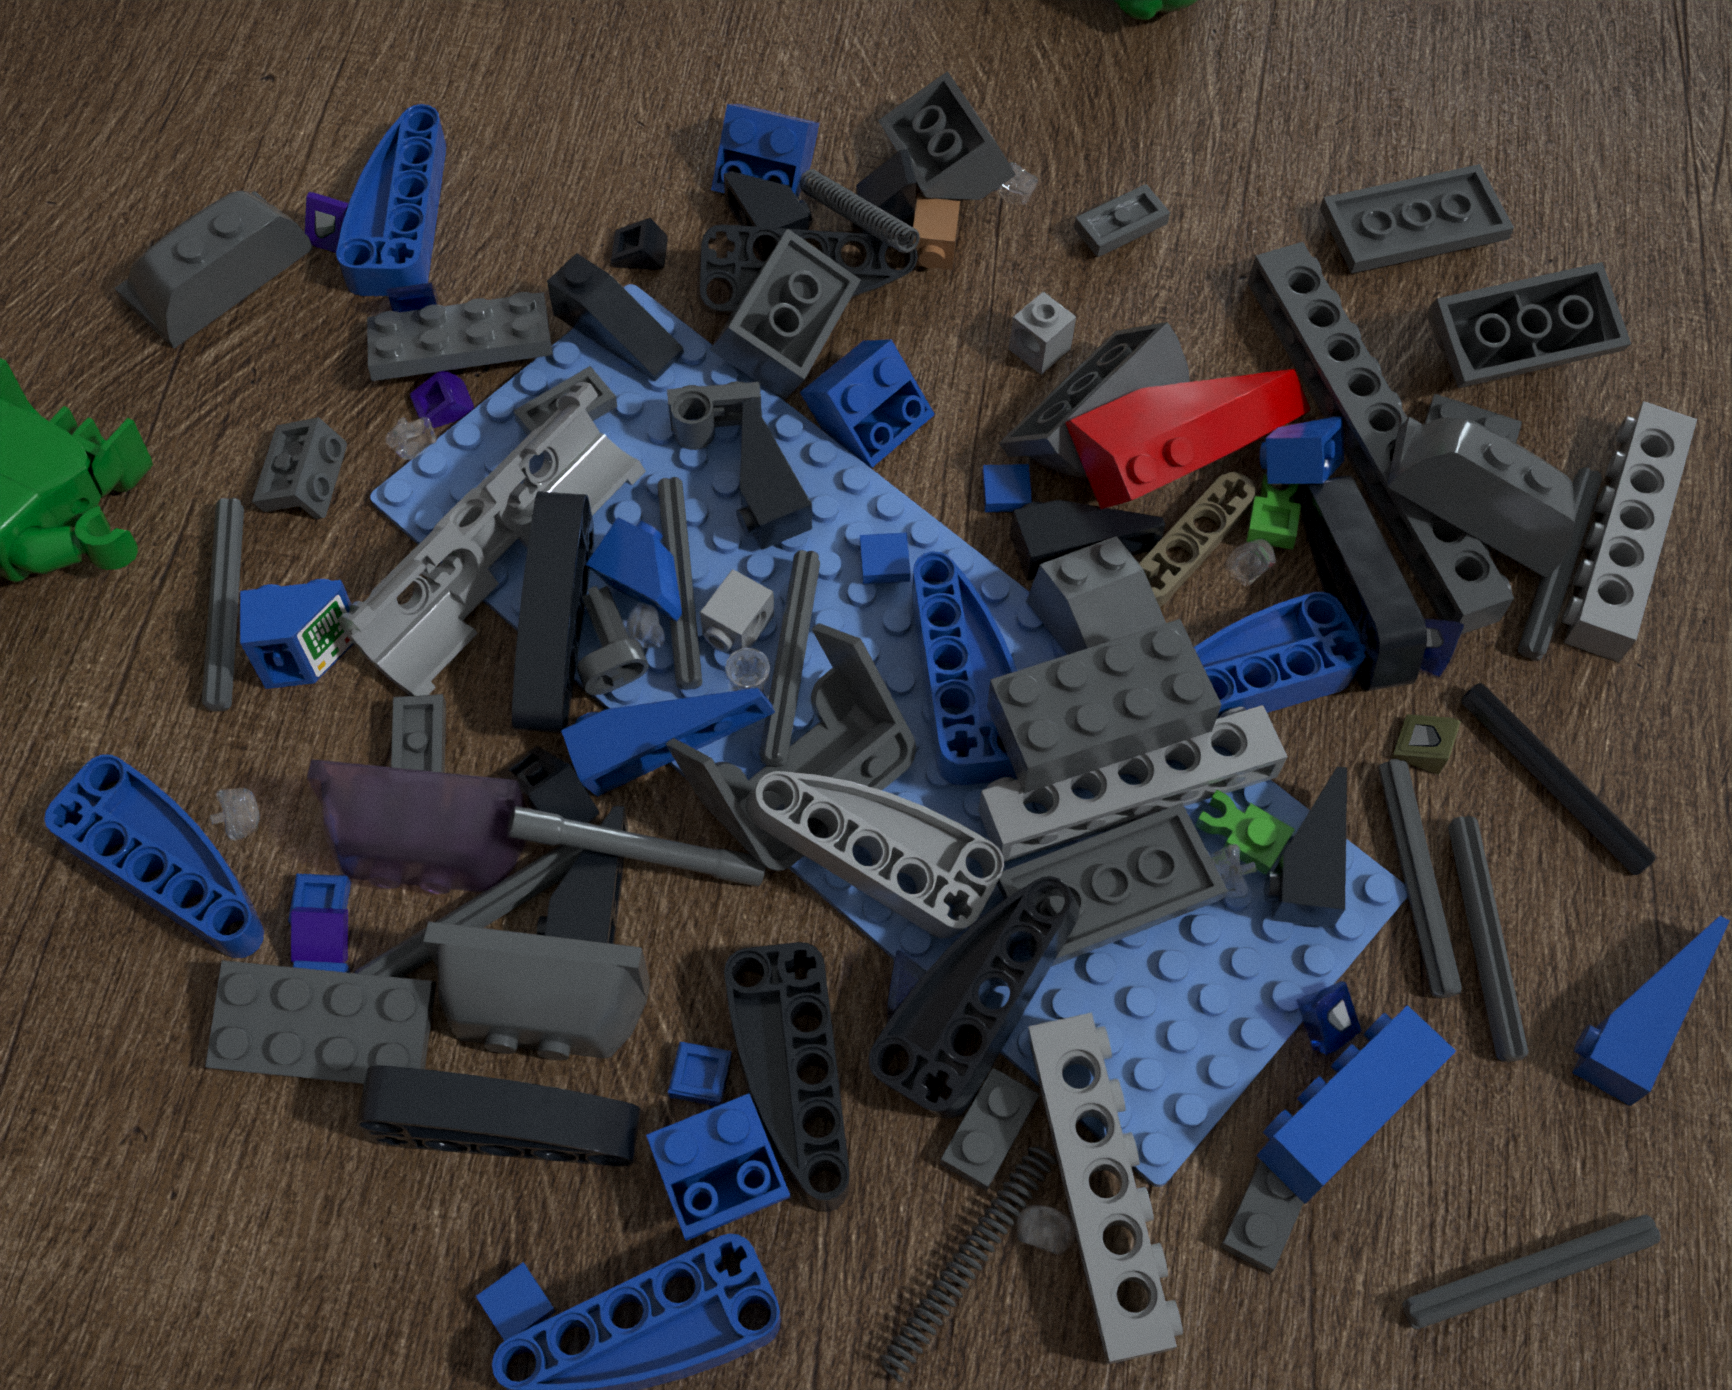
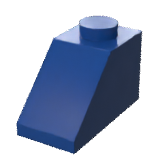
M1330 417L1278 427L1265 438L1266 442H1262L1260 448V464L1262 469H1267L1268 484H1323L1344 462L1343 417Z
M617 517L586 565L608 586L677 622L682 615L674 556L660 543L663 535L644 521L639 520L635 526Z

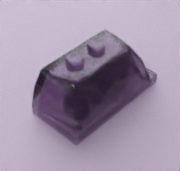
M311 759L307 780L322 805L324 838L340 874L348 876L349 879L369 880L371 884L386 889L398 888L400 884L417 885L421 889L435 894H447L451 889L484 892L508 876L514 869L527 840L507 836L513 807L526 808L517 780Z

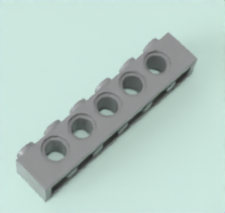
M1643 401L1634 417L1625 416L1616 436V441L1622 443L1620 451L1616 450L1612 455L1605 476L1612 478L1610 487L1605 486L1595 507V512L1601 514L1599 523H1593L1584 544V548L1591 550L1588 559L1584 558L1580 563L1573 581V585L1580 587L1577 597H1571L1562 618V623L1569 625L1564 640L1565 644L1619 663L1637 640L1697 419Z
M1263 705L1248 710L1245 707H1235L1224 712L1216 719L1212 732L1027 793H1023L1018 779L1014 780L1012 777L998 779L981 791L978 812L989 840L1000 849L1004 862L1128 824L1180 803L1187 806L1210 799L1217 789L1226 794L1277 778L1288 756ZM1213 747H1224L1232 753V756L1220 755ZM1166 761H1179L1182 764H1184L1187 769L1175 770L1171 768L1166 763ZM1123 774L1133 775L1139 779L1141 784H1127L1119 776ZM1077 788L1087 789L1094 795V798L1081 799L1072 790ZM1035 802L1042 804L1048 811L1043 814H1035L1028 811L1024 805Z
M1092 1012L1028 1026L1030 1049L1106 1363L1109 1365L1174 1350L1177 1347L1174 1336L1183 1334L1181 1318L1175 1300L1165 1301L1160 1278L1168 1277L1167 1264L1161 1244H1151L1145 1222L1154 1220L1153 1210L1146 1187L1136 1188L1131 1167L1140 1165L1139 1156L1132 1132L1122 1133L1118 1112L1126 1111L1125 1101L1118 1078L1112 1080L1108 1078L1104 1059L1112 1058V1052L1105 1026L1095 1027ZM1080 1064L1090 1070L1093 1081L1085 1088H1073L1064 1081L1063 1071L1070 1065ZM1085 1117H1094L1104 1124L1106 1136L1099 1142L1089 1143L1078 1136L1075 1126L1078 1121ZM1097 1171L1113 1173L1120 1183L1119 1193L1111 1198L1097 1196L1089 1186L1091 1175ZM1119 1225L1128 1229L1134 1239L1133 1249L1124 1255L1110 1252L1103 1242V1232L1107 1228ZM1134 1281L1145 1288L1148 1295L1146 1309L1133 1313L1121 1307L1117 1299V1289L1122 1283Z

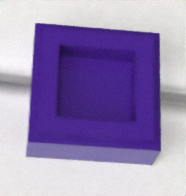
M296 907L291 911V962L345 963L348 960V909Z

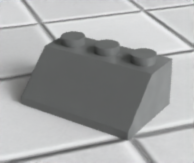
M948 71L878 120L897 152L899 150H909L916 182L926 198L981 200L1016 175L996 141Z

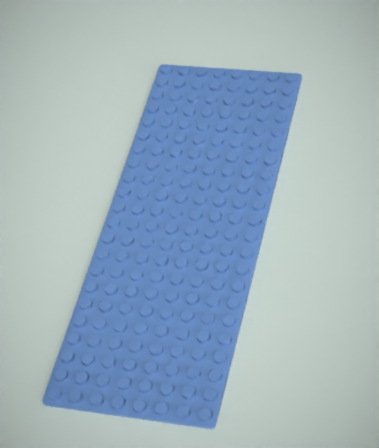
M633 284L626 285L624 289L684 349V353L656 381H653L573 328L552 345L553 355L537 357L371 493L370 498L373 506L419 545L433 531L435 525L471 489L476 488L527 437V434L515 420L514 410L591 366L615 394L618 406L594 420V424L599 432L605 434L617 447L633 458L638 459L646 471L633 485L625 482L592 516L594 523L593 553L617 517L635 526L639 520L644 521L662 534L657 484L662 478L670 479L677 477L681 479L684 492L702 673V685L699 688L679 689L676 686L670 618L608 586L590 570L588 589L597 586L598 589L605 586L609 587L630 639L640 642L649 664L647 672L635 681L611 692L591 696L606 709L751 688H759L769 700L794 554L799 550L814 551L819 555L820 568L790 746L820 722L811 704V694L819 678L833 668L815 637L812 628L820 623L858 637L864 643L916 742V754L911 766L882 791L929 808L960 823L988 840L989 837L978 808L981 791L986 789L990 783L953 785L945 781L937 769L911 597L913 569L917 558L931 551L942 552L957 564L990 610L1005 639L1017 671L1067 655L1026 602L1029 595L1027 589L783 399L760 384L762 418L812 503L811 530L761 550L753 534L750 536L744 534L736 514V510L741 509L742 425L715 427L714 439L708 446L698 450L686 449L677 443L674 431H671L667 389L682 388L688 385L712 386L724 385L735 381L745 383L757 381L710 350L712 347L711 343ZM543 452L539 456L534 455L530 459L529 470L531 474L541 469L544 462ZM907 533L910 582L863 584L859 544L860 535ZM519 538L488 568L499 584L483 600L485 604L517 632L527 547L521 543ZM732 569L772 590L774 593V617L743 658L731 651L722 652L717 650L707 642L702 633L700 611ZM933 579L925 581L932 585H938L942 583L938 580ZM586 607L577 665L583 657L602 648ZM944 621L931 622V624L937 627L949 626ZM941 663L937 665L939 668L943 670H953L957 668L955 665L950 663ZM576 668L574 681L584 689ZM957 706L943 708L950 714L957 715L964 712ZM765 718L698 749V751L711 757L714 763L729 762L739 767L749 780L766 766L761 762L759 755ZM1004 746L999 747L1002 752L1007 753ZM1213 747L1220 755L1232 756V753L1224 747ZM957 752V757L964 758V753ZM675 760L669 763L674 769H676L682 776L685 777V775L683 774L682 770L680 769L679 765ZM1166 761V763L1175 770L1187 769L1185 765L1179 761ZM1123 774L1119 776L1127 784H1141L1139 779L1133 775ZM1272 780L1226 793L1240 811L1245 813L1250 803L1295 829L1270 871H1274L1310 810ZM1077 788L1072 790L1081 799L1094 798V795L1087 789ZM1211 798L1184 806L1194 826L1203 811L1214 818L1223 817L1218 809L1209 805ZM1032 802L1024 805L1028 811L1035 814H1043L1048 811L1039 803ZM1195 826L1228 890L1225 898L1050 967L1000 1053L1039 1086L1028 1040V1026L1092 1012L1095 1027L1105 1026L1110 1042L1112 1058L1104 1059L1109 1080L1118 1078L1123 1092L1126 1111L1118 1112L1122 1133L1132 1132L1136 1143L1140 1165L1131 1168L1152 1186H1164L1408 897L1406 886L1403 882L1348 839H1346L1345 911L1335 926L1330 928L1272 921V902L1264 900L1266 875L1223 850L1228 838L1219 834L1206 833ZM1109 830L1004 862L1003 871ZM853 846L852 852L855 860L861 865L872 866L870 852L865 847ZM803 856L794 865L789 867L792 872L917 981L920 980L946 949L970 928H966L951 938L936 937L806 856ZM966 857L968 871L973 876L982 878L983 869L976 859ZM898 873L897 882L900 888L906 893L915 894L916 884L913 878L908 874ZM997 884L976 921L1004 900ZM947 902L946 904L950 907L947 915L951 919H955L956 917L952 914L954 905ZM1024 942L1020 943L1013 953V961L1019 963L1031 960ZM997 986L993 988L986 998L987 1008L998 1009L1003 1007L1008 1002L1010 996L1009 987ZM1080 1064L1070 1065L1062 1073L1064 1081L1073 1088H1085L1093 1081L1090 1070ZM1085 1117L1079 1121L1099 1140L1104 1139L1106 1136V1128L1099 1119Z

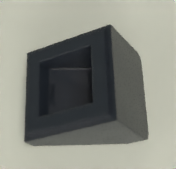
M651 218L616 229L610 264L617 268L663 269L668 242L666 233Z

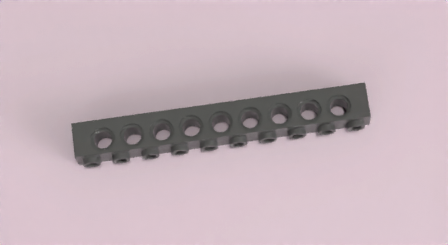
M1303 242L1256 255L1248 279L1250 289L1323 417H1343L1344 453L1448 636L1452 638L1499 622L1514 600L1508 579L1499 573L1490 558L1487 544L1387 487L1398 428L1407 420V416L1402 409V403L1398 394L1391 391L1382 376L1379 362L1375 357H1371L1363 344L1357 325L1351 323L1344 312L1338 293L1333 289L1331 290L1322 275L1319 261L1311 256Z

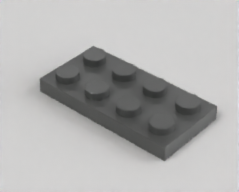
M1480 164L1323 197L1320 211L1351 274L1508 240L1514 230L1508 215Z
M519 292L511 297L491 300L476 298L462 304L448 306L435 304L420 310L406 312L385 311L377 316L367 317L368 369L372 381L553 355L544 292L533 294Z
M1183 803L1002 872L997 882L1004 900L1041 877H1056L1068 885L1079 905V917L1051 967L1222 900L1228 892ZM1060 896L1046 898L1041 904L1040 914L1044 916L1058 914L1063 909L1065 899ZM1024 941L1032 959L1037 951V942Z
M222 960L205 1068L362 1084L365 1082L367 1068L370 1066L382 1065L425 1069L436 981Z

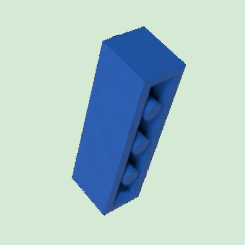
M1408 1005L1393 1019L1386 1013L1382 1014L1363 1034L1370 1042L1361 1051L1353 1044L1350 1045L1330 1066L1337 1074L1328 1083L1320 1076L1316 1078L1297 1098L1303 1107L1294 1116L1285 1109L1262 1132L1269 1141L1256 1156L1304 1204L1456 1052L1450 1044Z

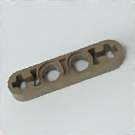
M1229 472L1218 477L1139 563L1144 569L1149 583L1157 576L1158 570L1163 573L1158 588L1152 587L1159 607L1164 605L1248 513L1255 497V486L1253 481L1246 475L1238 472ZM1234 491L1238 492L1241 496L1232 498L1224 510L1221 505L1225 494L1230 495ZM1200 517H1208L1216 522L1218 530L1212 533H1204L1195 527L1193 521ZM1171 547L1184 548L1189 552L1191 559L1185 563H1176L1167 557L1166 550Z

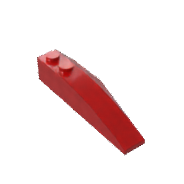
M1295 369L1141 388L1066 421L1065 424L1100 509H1105L1137 499L1271 433L1276 428L1286 425L1311 411Z

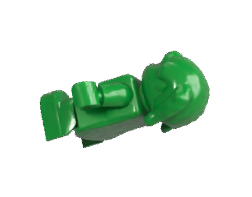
M0 358V576L13 582H20L31 573L47 574L82 561V554H87L90 562L97 568L105 570H116L129 565L136 559L138 554L137 543L128 530L115 528L111 532L110 525L98 504L100 498L109 494L112 490L118 492L132 490L153 466L151 456L134 420L127 418L107 441L102 437L94 420L89 417L78 427L74 416L66 406H63L48 421L29 403L7 361Z

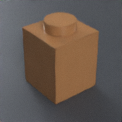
M917 196L913 228L919 232L920 240L916 247L918 255L916 266L930 269H953L960 201Z

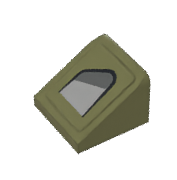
M1407 714L1404 718L1392 758L1405 761L1410 765L1439 775L1449 760L1461 721L1449 717Z

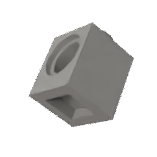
M1042 292L1013 316L1009 350L1042 375L1071 350L1076 316L1045 292Z
M732 569L700 611L703 636L717 650L722 652L731 651L743 658L774 617L773 591Z

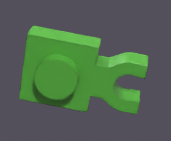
M1264 475L1260 497H1254L1247 542L1293 550L1301 504L1294 503L1298 484H1288L1286 490H1277L1271 484H1268L1267 475Z
M1217 789L1209 805L1218 809L1223 817L1214 818L1203 811L1195 826L1206 833L1219 834L1228 838L1223 850L1267 875V872L1274 865L1295 829L1250 803L1245 813L1240 811L1228 795Z

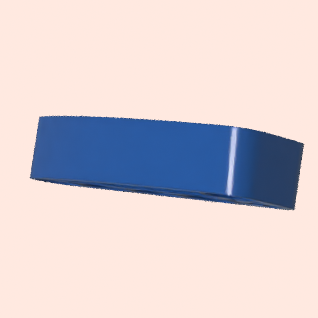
M413 105L402 113L373 151L350 198L341 227L336 255L345 284L349 291L355 295L408 297L421 293L427 286L446 155V142L439 113L430 105ZM420 285L424 287L421 290L400 291L398 289Z
M931 551L924 553L914 563L911 597L939 774L945 781L953 785L990 783L1004 777L1018 779L1007 753L1002 752L999 748L1004 745L987 707L990 679L1017 671L1010 651L990 610L957 564L942 552ZM933 579L938 580L942 583L938 585H932L925 581ZM944 621L949 626L937 627L931 624V622ZM941 663H950L955 665L957 668L953 670H943L939 668L937 665ZM957 706L964 712L957 715L950 714L943 708ZM957 752H963L964 758L957 757Z
M1312 592L1253 613L1223 628L1194 647L1221 702L1217 719L1221 714L1235 707H1245L1248 710L1263 705L1268 713L1341 692L1350 685L1366 657L1364 651H1366L1365 645L1360 643V636L1343 605L1336 597L1325 592Z
M110 754L92 758L49 804L44 817L46 827L70 853L226 956L245 958L260 948L264 940L262 923L249 896L220 852L195 821L171 797L119 757ZM119 780L113 788L104 791L109 783ZM124 844L116 854L107 856L114 846ZM163 869V872L156 880L146 882V879L152 872ZM203 895L202 900L196 906L185 908V905L192 897ZM236 921H244L241 929L236 933L224 935L229 925Z
M729 1233L716 1237L508 1338L499 1345L494 1353L492 1361L493 1374L499 1384L506 1390L646 1389L723 1365L767 1345L776 1337L780 1329L779 1305L750 1242L740 1235ZM734 1253L736 1260L744 1257L745 1259L740 1262L741 1272L738 1275L730 1277L727 1269L721 1273L718 1272L723 1268L722 1257ZM686 1277L692 1280L696 1285L695 1291L687 1301L674 1303L666 1299V1287L673 1279ZM635 1302L643 1307L642 1318L634 1327L622 1329L614 1325V1313L622 1304ZM754 1303L762 1304L771 1313L767 1325L755 1331L746 1329L739 1322L742 1310ZM576 1327L587 1329L590 1333V1340L585 1350L576 1355H567L562 1352V1338L569 1330ZM522 1353L535 1355L536 1367L533 1374L520 1382L511 1381L508 1369L513 1358Z

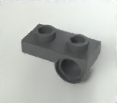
M735 381L724 385H688L682 388L667 389L671 431H674L677 443L686 449L698 450L708 446L714 439L715 427L742 425L743 401L752 398L762 416L759 382L745 383Z

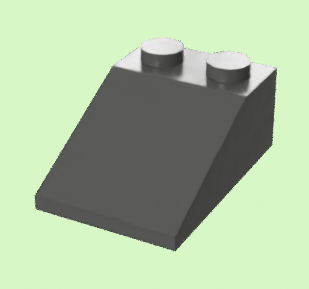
M787 228L730 315L710 350L783 400H786L805 380L861 279Z
M1117 536L1040 564L1026 600L1067 655L1166 623L1144 569Z

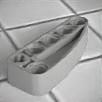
M773 771L764 775L759 780L746 801V812L756 826L939 938H951L973 925L981 914L1004 869V857L1000 849L988 839L920 804L855 782L816 774ZM773 791L778 793L784 801L785 809L776 811L769 808L763 800L762 792ZM809 818H816L826 824L829 834L828 838L814 836L808 828L807 820ZM853 846L865 847L870 852L872 866L861 865L855 860L852 852ZM966 857L976 859L983 869L982 878L975 877L968 871ZM898 873H905L913 878L916 884L915 894L906 893L900 888L897 882ZM947 902L954 905L952 914L956 917L955 919H951L947 915L950 908L946 904Z

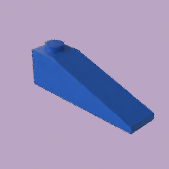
M751 688L611 708L601 712H590L579 717L574 725L561 730L577 777L582 785L598 797L674 761V757L666 746V743L672 738L698 750L774 714L775 710L759 688Z
M1719 916L1596 1028L1589 1024L1575 1044L1573 1052L1579 1054L1580 1057L1572 1073L1629 1106H1632L1647 1095L1655 1083L1730 920Z

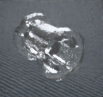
M742 648L733 652L727 659L725 666L729 686L728 692L759 688L768 699L770 694V665L768 658L763 652L754 648Z

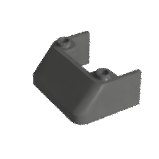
M820 623L815 625L812 631L833 667L819 678L811 694V704L820 722L789 747L787 763L784 766L766 765L748 780L739 767L729 762L714 763L711 757L675 738L666 743L667 748L701 803L758 862L776 871L791 867L804 855L762 830L750 820L746 812V801L750 792L764 775L773 771L816 774L883 790L911 766L916 754L915 739L862 640ZM773 791L762 792L763 800L769 808L776 811L785 809L784 801L778 793ZM809 818L807 820L808 828L814 836L826 838L829 835L826 824L816 818Z

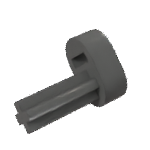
M597 586L588 589L589 594L582 597L602 648L583 657L576 667L585 692L591 695H601L616 690L640 678L649 668L640 642L630 639L608 586L598 589Z

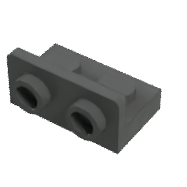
M319 417L276 425L252 503L263 512L300 506L315 519L325 518L347 448L346 441Z

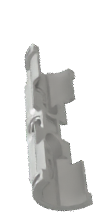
M575 383L569 392L559 399V409L542 426L533 430L476 488L471 489L435 525L433 531L372 590L370 596L364 602L355 601L350 606L349 613L344 612L338 618L343 631L361 653L409 696L429 695L436 688L431 681L478 634L474 628L467 625L463 620L499 584L488 568L518 538L528 548L534 502L538 491L588 494L593 516L625 482L633 485L646 472L638 459L625 453L605 434L599 432L585 410L598 397L591 383ZM543 452L544 462L541 469L531 474L529 470L530 459L534 455L539 456ZM422 574L427 577V580L419 575ZM413 582L414 593L412 598L407 603L399 605L397 597Z

